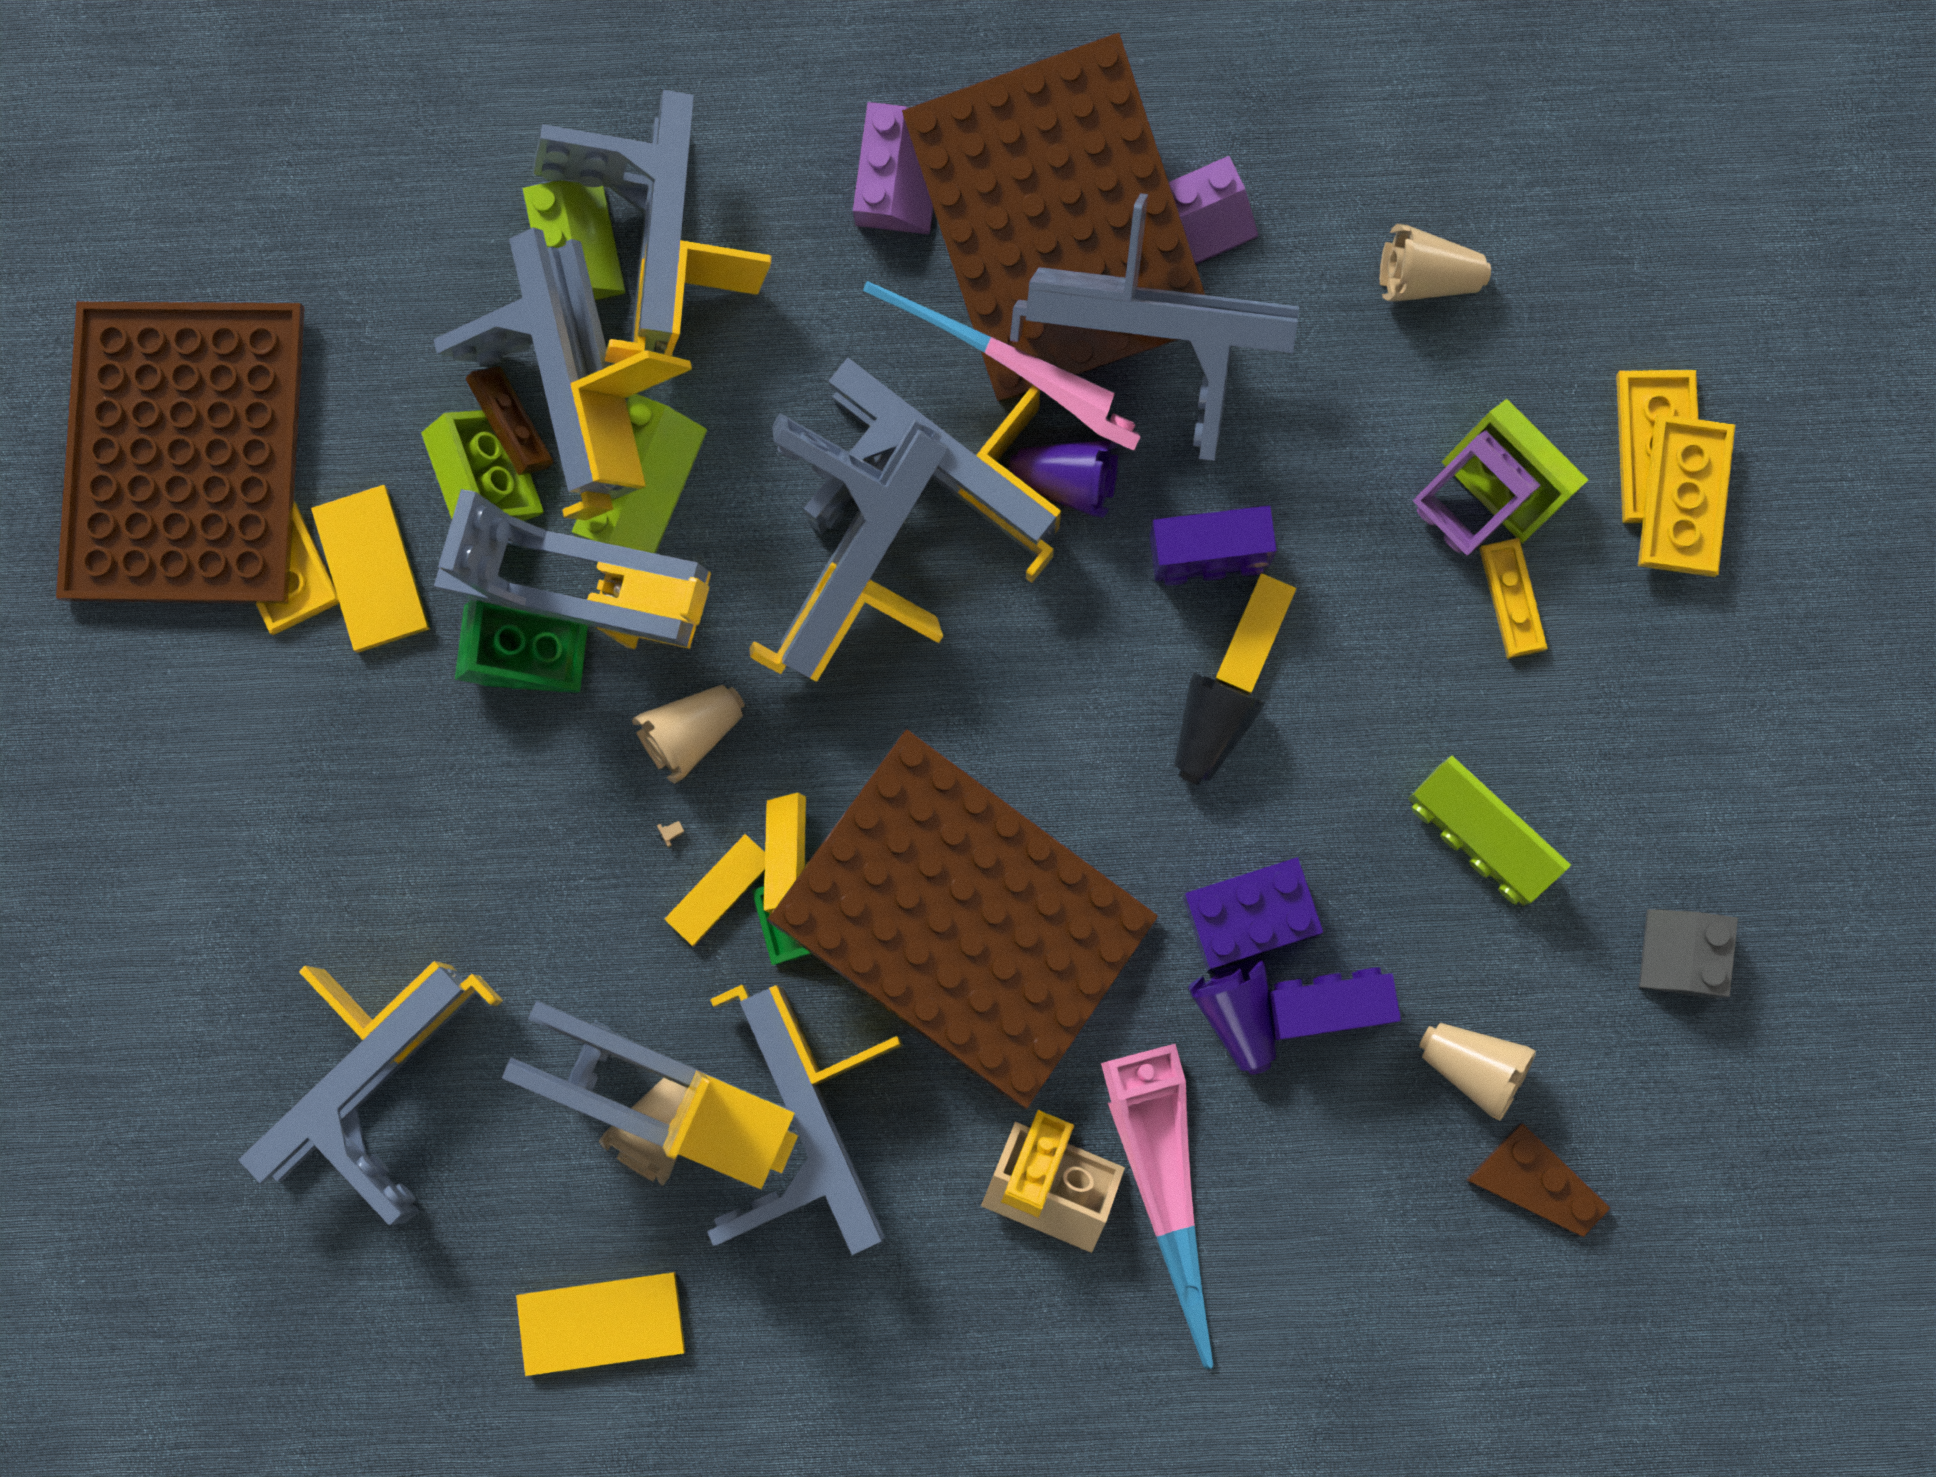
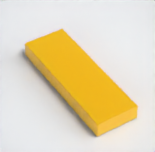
M1515 538L1481 546L1479 550L1507 659L1546 651L1548 648L1520 539Z
M1262 573L1260 574L1217 673L1216 681L1251 695L1297 588Z
M798 792L767 800L764 911L770 914L805 868L806 796Z
M744 834L669 913L665 920L692 946H695L765 872V852Z
M1040 1110L1037 1111L1001 1200L1002 1203L1039 1218L1074 1128L1073 1124Z

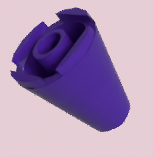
M1105 440L1020 448L1018 454L1011 456L1009 472L1043 497L1090 516L1104 518L1109 508L1103 507L1105 498H1113L1116 487L1118 455L1111 454V449L1116 448L1117 445L1112 441Z
M1255 960L1237 962L1214 970L1215 976L1208 982H1205L1203 976L1192 982L1188 987L1191 997L1239 1070H1248L1250 1075H1255L1272 1067L1271 1062L1277 1055L1267 974L1263 961L1260 960L1257 964Z

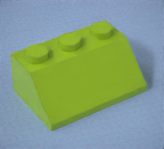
M560 180L522 188L530 227L543 230L547 248L563 247L566 245V241L570 239L581 241L594 299L597 300L626 293L604 187H587L580 182Z
M1505 399L1470 431L1442 463L1447 467L1479 434L1487 431L1541 485L1502 523L1523 544L1588 479L1508 399ZM1476 455L1455 475L1494 516L1516 496Z
M483 410L444 413L421 432L451 519L453 518L461 489L478 493L508 515L522 521L539 516L544 512L530 473L518 475Z

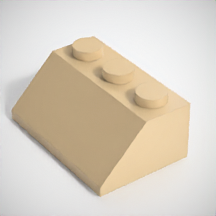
M1015 1122L981 1206L1092 1253L1107 1221L1125 1167L1067 1143L1039 1218L1001 1202L1030 1130V1127Z

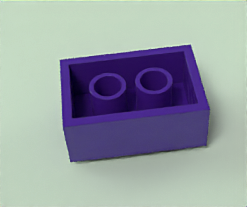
M1270 505L1154 519L1149 535L1155 581L1164 580L1165 585L1183 584L1188 582L1187 577L1202 575L1205 581L1225 578L1227 572L1241 571L1242 576L1258 575L1264 573V568L1270 567L1277 552Z
M1298 857L1187 892L1182 896L1206 971L1323 933Z
M1381 967L1352 972L1353 979L1342 980L1341 973L1313 978L1314 985L1303 986L1302 979L1274 984L1275 991L1269 992L1275 1041L1401 1021L1393 973L1382 974Z

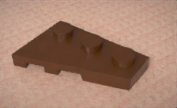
M1519 1123L1466 1179V1181L1582 1237L1610 1209L1590 1187L1523 1123Z

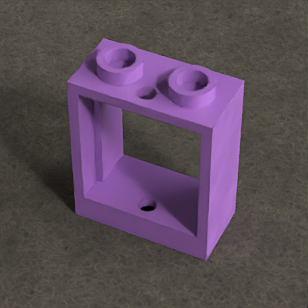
M1484 431L1413 502L1418 506L1417 512L1424 521L1430 525L1436 524L1446 534L1444 540L1453 550L1458 553L1463 551L1468 556L1541 485L1487 431ZM1476 455L1516 496L1474 536L1435 495Z

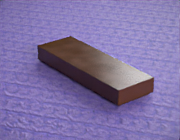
M501 366L471 371L465 379L518 475L548 469L554 461Z

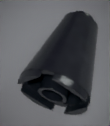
M1194 672L1189 683L1174 766L1180 769L1178 776L1196 785H1200L1202 779L1210 781L1261 713L1265 702L1255 697L1245 696L1243 692Z

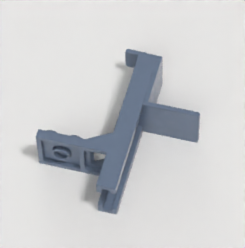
M1140 193L1133 210L1126 278L1039 267L1029 282L1028 301L1018 300L1013 307L1010 341L1018 342L1021 338L1024 316H1026V321L1191 341L1206 375L1203 376L1198 408L1205 409V414L1198 415L1193 446L1201 447L1199 459L1215 461L1220 437L1231 346L1293 353L1299 306L1138 287L1148 194Z

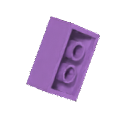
M868 102L853 205L855 226L930 235L933 204L902 110L908 107Z
M1230 156L1168 182L1195 265L1258 237L1246 189Z

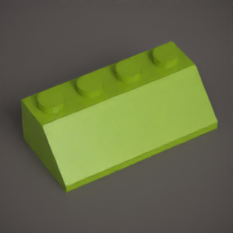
M633 394L629 396L626 404L646 487L616 499L611 498L613 510L589 520H576L572 533L578 538L656 554L703 443L707 429L667 405L638 394Z
M1452 755L1441 763L1408 798L1413 804L1411 807L1413 813L1423 822L1429 824L1432 821L1443 832L1440 834V837L1444 842L1456 851L1461 848L1472 858L1469 861L1470 865L1483 877L1487 878L1489 875L1501 885L1498 888L1499 892L1514 905L1518 902L1523 906L1532 903L1571 866L1569 862Z

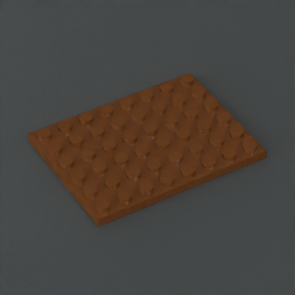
M1119 32L902 110L974 330L1076 376L1181 340L1026 321V316H1024L1021 338L1018 342L1010 341L1013 307L1018 300L1028 301L1029 282L1039 267L1126 278L1133 210L1140 193L1148 194L1138 287L1205 295ZM981 351L998 402L1027 393L1033 386L1032 383Z
M76 301L56 589L57 599L61 601L288 604L305 307L301 303Z
M906 729L766 921L1022 1109H1027L1158 915Z

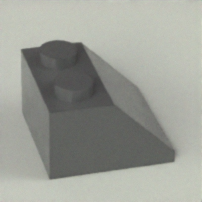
M1648 909L1638 987L1715 999L1730 997L1738 918L1702 912Z

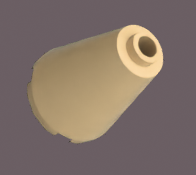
M1395 225L1390 233L1396 234L1393 243L1385 242L1379 279L1380 286H1387L1388 293L1382 294L1383 298L1387 301L1398 302L1476 293L1481 290L1482 286H1486L1490 280L1491 265L1487 263L1484 254L1409 225Z
M719 685L641 713L634 717L632 722L633 725L642 726L643 729L636 733L653 762L659 769L667 766L672 772L667 778L676 784L743 717L741 708L745 705L741 696L733 687L727 689L725 686Z
M1440 1023L1436 1029L1429 1026L1419 1044V1047L1425 1050L1422 1056L1425 1061L1488 1115L1499 1121L1504 1117L1514 1100L1513 1096L1518 1087H1521L1536 1055V1051L1528 1046Z
M663 1078L631 1109L670 1124L671 1120L676 1116L680 1102L684 1098L686 1087ZM611 1126L606 1130L599 1140L600 1145L607 1151L611 1146L618 1149L620 1152L616 1159L653 1182L657 1177L659 1184L663 1186L669 1179L676 1159L667 1157L662 1146L615 1126Z

